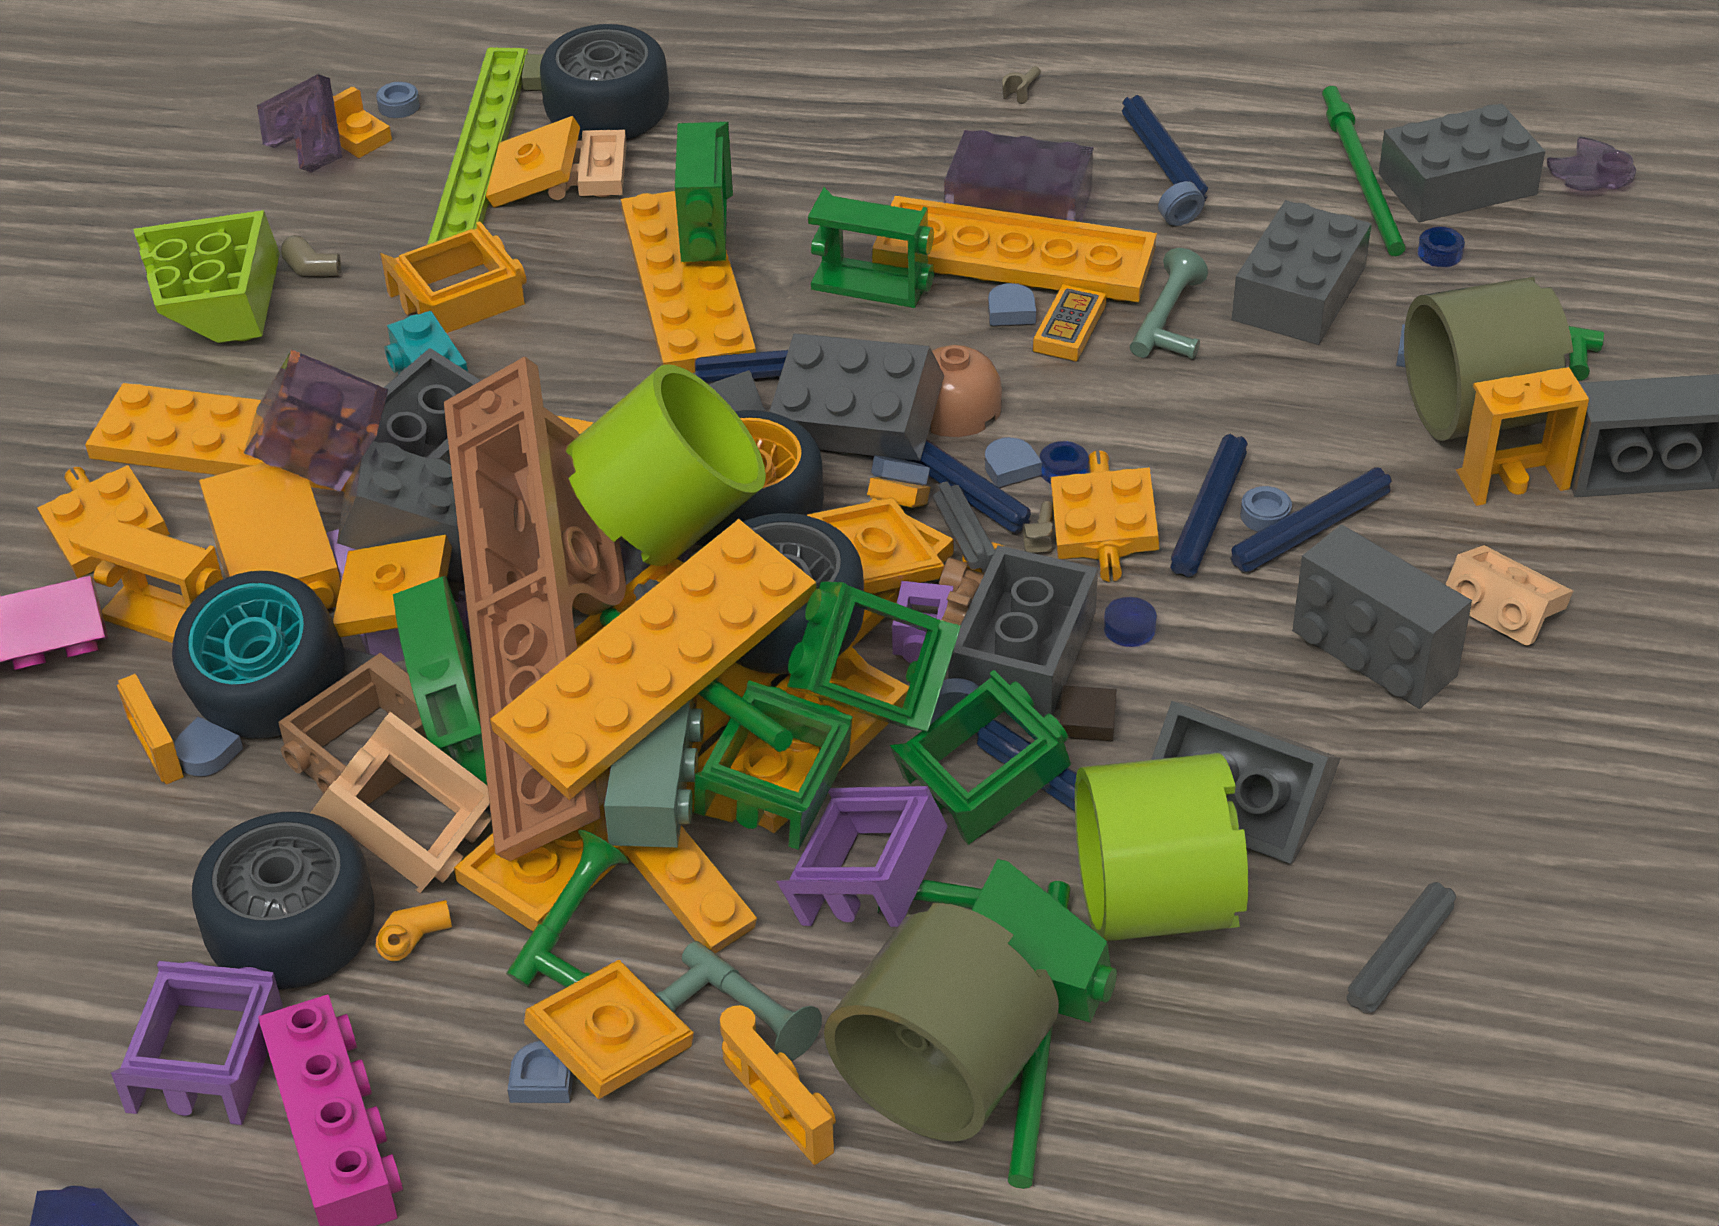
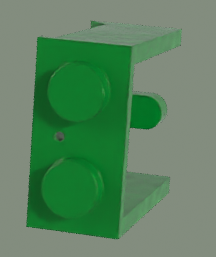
M728 122L677 123L675 198L681 262L726 261L727 199L733 196Z
M823 187L808 215V224L820 226L812 240L811 254L822 256V262L811 281V290L916 308L923 291L929 292L934 277V265L928 264V255L931 252L934 240V229L928 227V208L923 207L919 211L836 197ZM843 230L908 241V269L845 258Z
M821 582L819 589L812 593L806 606L805 617L809 622L802 642H799L791 653L788 663V671L791 676L787 687L902 728L928 731L961 625L939 620L848 586L843 582ZM854 606L926 632L918 660L913 661L907 669L906 680L910 682L902 708L830 683Z
M995 670L990 672V679L932 722L928 731L919 732L906 743L889 745L903 778L909 784L918 779L921 786H928L939 810L945 807L952 814L961 838L968 845L1071 765L1064 744L1069 738L1059 721L1049 713L1042 717L1034 709V702L1027 691L1016 681L1009 685ZM1005 711L1035 741L975 788L967 792L943 768L939 761L977 733L981 727L986 726Z
M749 680L747 689L742 697L744 700L789 730L793 738L821 747L799 792L786 789L730 769L750 733L749 730L730 718L703 770L695 774L694 813L705 816L716 794L737 800L736 819L745 828H756L764 814V810L790 819L788 847L799 850L850 750L853 716L842 713L829 705H819L793 696L780 688L768 687Z

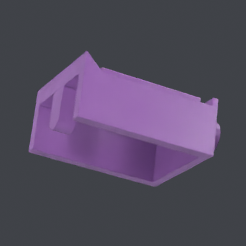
M928 786L830 788L828 793L831 796V800L790 879L776 882L802 926L812 925L825 899L833 914L839 920L852 922L861 907L856 894H868L874 896L889 926L898 927L908 912L948 826ZM858 833H892L875 867H841Z
M159 961L157 964L159 972L122 1065L119 1069L111 1072L125 1113L137 1114L147 1088L162 1089L168 1108L173 1113L183 1116L192 1113L198 1097L197 1093L221 1095L230 1124L242 1125L268 1053L258 1016L283 1009L274 973L261 971L253 967L237 969L207 966L192 961L184 963ZM179 1005L244 1011L225 1065L159 1059Z

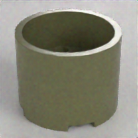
M1535 277L1419 295L1411 303L1405 321L1404 358L1410 393L1424 427L1434 438L1440 441L1468 437L1476 394L1473 388L1474 383L1566 368L1564 354L1573 353L1570 330L1560 301L1551 287L1541 289L1535 283ZM1548 412L1502 419L1499 431L1546 423Z
M933 903L928 911L906 915L828 1017L824 1028L826 1047L835 1067L849 1086L872 1108L911 1132L940 1141L966 1140L981 1130L1047 1035L1058 1015V997L1046 969L1034 971L1027 961L1008 944L1013 937L1012 933L975 911L952 904Z

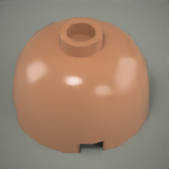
M949 345L932 350L944 373V379L931 421V433L939 436L963 437L985 430V422L992 419L993 416L996 421L1000 416L1002 406L1001 379L994 364L982 352L966 346Z

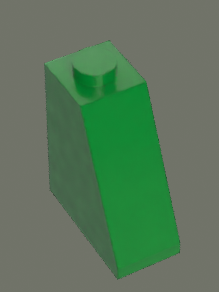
M997 859L972 911L993 920L1012 933L1013 937L1008 944L1027 961L1034 971L1046 969L1057 993L1059 1003L1058 1014L1091 1023L1100 1002L1107 1003L1110 1000L1117 979V970L1111 967L1107 941L1010 862Z

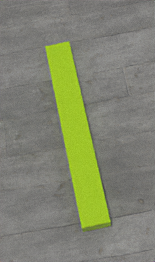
M487 48L427 245L470 229H476L477 222L483 224L489 204L486 193L498 145L508 138L523 85L522 73L528 49Z

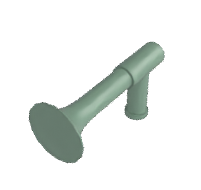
M1175 248L1168 251L1163 259L1164 268L1169 274V279L1154 307L1145 317L1130 344L1131 352L1138 357H1147L1153 346L1186 355L1190 359H1194L1197 355L1200 339L1188 338L1163 330L1183 289L1186 285L1193 286L1204 282L1208 276V267L1203 258L1189 249Z
M699 941L690 943L682 954L683 963L691 969L665 990L655 994L675 1013L676 1008L707 983H711L721 992L727 993L740 1004L751 1009L757 1017L763 1020L777 1036L775 1053L782 1052L790 1060L798 1058L809 1049L818 1036L822 1025V1014L818 1008L806 1006L797 1011L786 1009L743 978L738 970Z

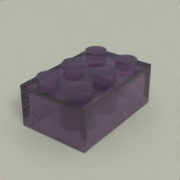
M964 130L944 180V203L1081 222L1092 191L1094 147L1081 146L1073 142L1059 143L1036 140L1029 136L1013 137L998 135L984 130Z

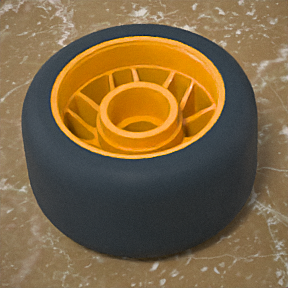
M760 410L735 411L750 432L760 451L766 473L765 484L761 490L698 540V544L703 547L706 546L738 519L744 522L768 514L792 513L807 516V514L822 512L824 500L822 458L817 443L804 427L787 417L772 412Z

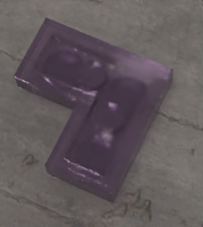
M317 74L257 105L263 145L277 148L295 138L299 169L313 172L343 157L330 78Z

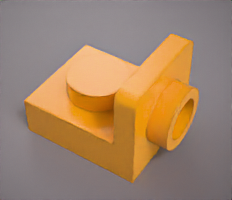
M350 87L322 103L321 107L327 138L357 158H361L392 141L390 126L363 109L361 92L357 88Z

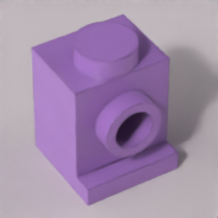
M902 581L897 604L912 609V604L939 607L937 614H923L941 620L948 604V594L950 591L953 592V586ZM893 620V655H902L910 663L917 661L926 632Z

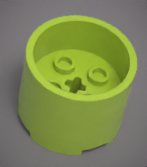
M670 364L658 367L574 439L565 451L572 457L576 471L569 477V481L577 498L592 520L613 542L622 536L626 541L642 551L641 557L643 562L655 566H665L673 562L761 490L766 479L765 467L760 451L750 432L731 406L701 378L684 368Z
M1221 753L1087 766L1078 769L1075 781V828L1081 882L1091 927L1106 941L1240 927L1239 917L1234 914L1235 912L1247 911L1248 862L1244 829L1239 830L1234 803L1227 801L1226 794H1235L1236 785L1230 767Z

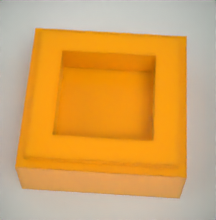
M872 477L870 478L867 495L877 500L893 497L899 505L913 508L927 504L931 487Z

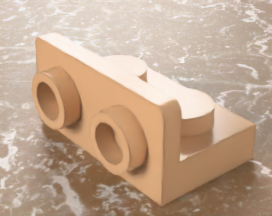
M1485 545L1458 554L1446 582L1447 586L1472 600L1470 617L1524 645H1530L1535 642L1544 619L1565 610L1573 594V590Z

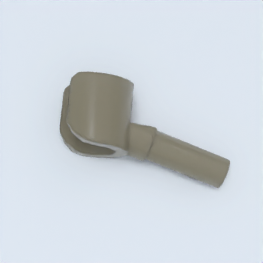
M1034 66L1025 75L1016 72L1005 75L1002 79L1003 98L1006 99L1010 94L1017 93L1018 103L1027 102V88L1040 75L1041 70Z
M1044 501L1041 504L1037 523L1023 524V542L1026 552H1052L1051 533L1053 524L1050 521L1053 504L1049 501Z

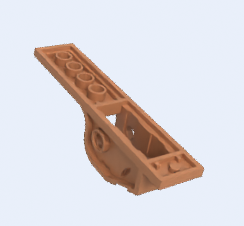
M525 356L444 401L495 854L508 861H512L600 819V809L595 779L572 799L568 800L493 732L490 719L577 649L572 607L587 615H598L619 604L623 600L626 590L619 538L613 542L597 526L580 503L569 481V477L576 471L572 457L565 451L567 446L579 436V432L543 407L538 365Z

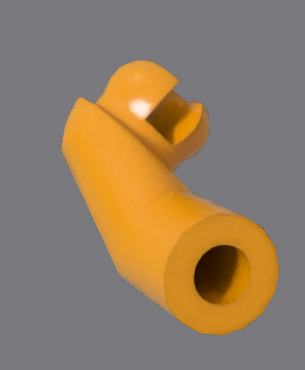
M443 900L394 911L376 937L378 953L384 959L399 961L411 953L424 934L452 928L447 901Z

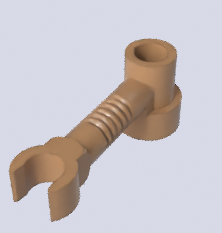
M950 557L944 566L939 585L953 586V592L950 591L948 594V604L941 620L961 625L984 573L968 569L969 565L966 562Z

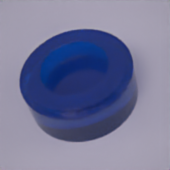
M1433 227L1425 230L1420 235L1417 253L1423 262L1431 266H1454L1463 258L1465 240L1460 233L1451 228Z
M1069 441L1054 442L1044 447L1040 453V460L1042 461L1041 477L1050 484L1051 477L1088 473V453L1082 446Z
M1123 597L1116 599L1105 609L1104 632L1116 644L1129 647L1143 645L1149 642L1155 635L1156 611L1150 603L1140 598Z

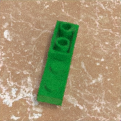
M441 576L393 594L400 642L413 695L427 740L487 785L473 654L446 576Z

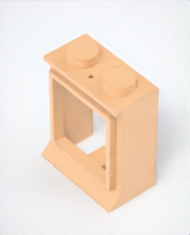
M391 712L384 718L363 748H360L338 779L333 781L311 811V814L325 817L340 825L355 840L418 886L416 891L419 893L424 890L434 877L444 883L454 870V867L464 857L455 850L463 838L473 844L491 821V815L485 812V809L490 804L488 786ZM385 760L456 813L428 851L356 797Z

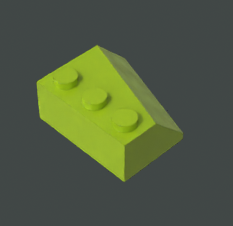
M264 210L133 229L147 273L146 277L154 305L159 314L217 343L235 340L247 341L252 338L262 337L280 256Z

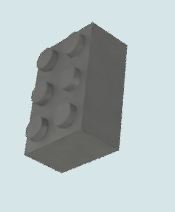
M1502 103L1486 105L1475 110L1447 114L1444 117L1418 123H1408L1404 126L1384 130L1378 174L1420 223L1537 195L1545 150Z
M1285 200L1236 275L1232 320L1319 345L1366 267L1372 223L1354 219L1349 215L1335 214L1316 209L1305 203H1294Z
M794 333L769 412L787 417L804 427L817 443L819 450L879 455L920 461L944 379V373L930 346Z
M1719 374L1579 383L1588 396L1589 403L1570 485L1574 497L1719 488Z
M364 438L345 485L337 543L353 549H363L447 535L452 546L447 578L464 583L451 465L441 459H428L403 451L392 443H379Z
M1341 524L1302 555L1292 631L1300 635L1307 642L1316 645L1339 659L1349 668L1360 672L1386 688L1393 695L1421 709L1458 676L1472 600Z
M998 545L961 623L960 632L948 666V679H966L981 686L991 678L990 672L995 670L1009 685L1014 681L1018 682L1030 695L1035 705L1034 709L1042 717L1048 713L1053 716L1063 692V685L1067 683L1096 613L1098 568Z

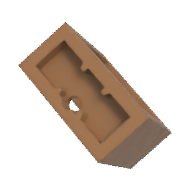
M379 653L280 720L278 723L284 745L281 747V753L286 763L296 773L300 774L304 771L316 781L319 789L324 794L333 781L338 779L346 766L322 747L379 707L387 713H393L427 739L408 673L382 653ZM385 760L356 797L366 805H369L407 776Z

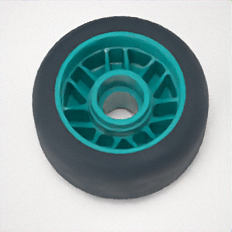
M249 571L227 577L203 591L189 605L175 631L172 661L182 688L196 709L207 721L240 737L260 739L282 735L278 723L280 720L341 680L344 667V648L329 612L321 599L309 586L283 573Z

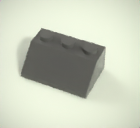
M429 348L335 429V437L353 464L364 438L379 443H392L403 451L428 459H441L451 465L444 401L481 380Z
M1171 701L1151 760L1221 753L1230 767L1236 785L1235 794H1226L1227 801L1234 803L1239 830L1244 829L1246 847L1293 864L1323 810L1341 758L1194 704Z

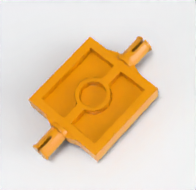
M1099 450L1100 464H1097L1096 451H1093L1088 456L1090 473L1051 477L1058 559L1080 557L1099 559L1100 577L1104 581L1110 582L1109 567L1112 568L1113 581L1118 580L1122 576L1119 557L1134 552L1159 550V536L1150 467L1110 471L1108 454Z
M129 465L107 473L92 482L86 476L83 468L73 467L78 480H76L70 469L64 476L72 491L37 507L43 522L77 579L95 571L96 567L103 561L81 553L79 545L113 509L115 510L118 522L128 523L165 536L170 535L165 521Z

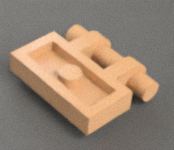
M625 130L582 131V140L577 141L569 181L549 188V196L554 200H560L564 198L570 186H578L579 196L594 195L596 197H607L610 195H623L627 146Z

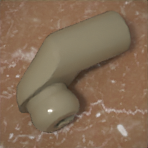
M296 235L289 236L282 243V258L299 276H340V254H317L304 238Z

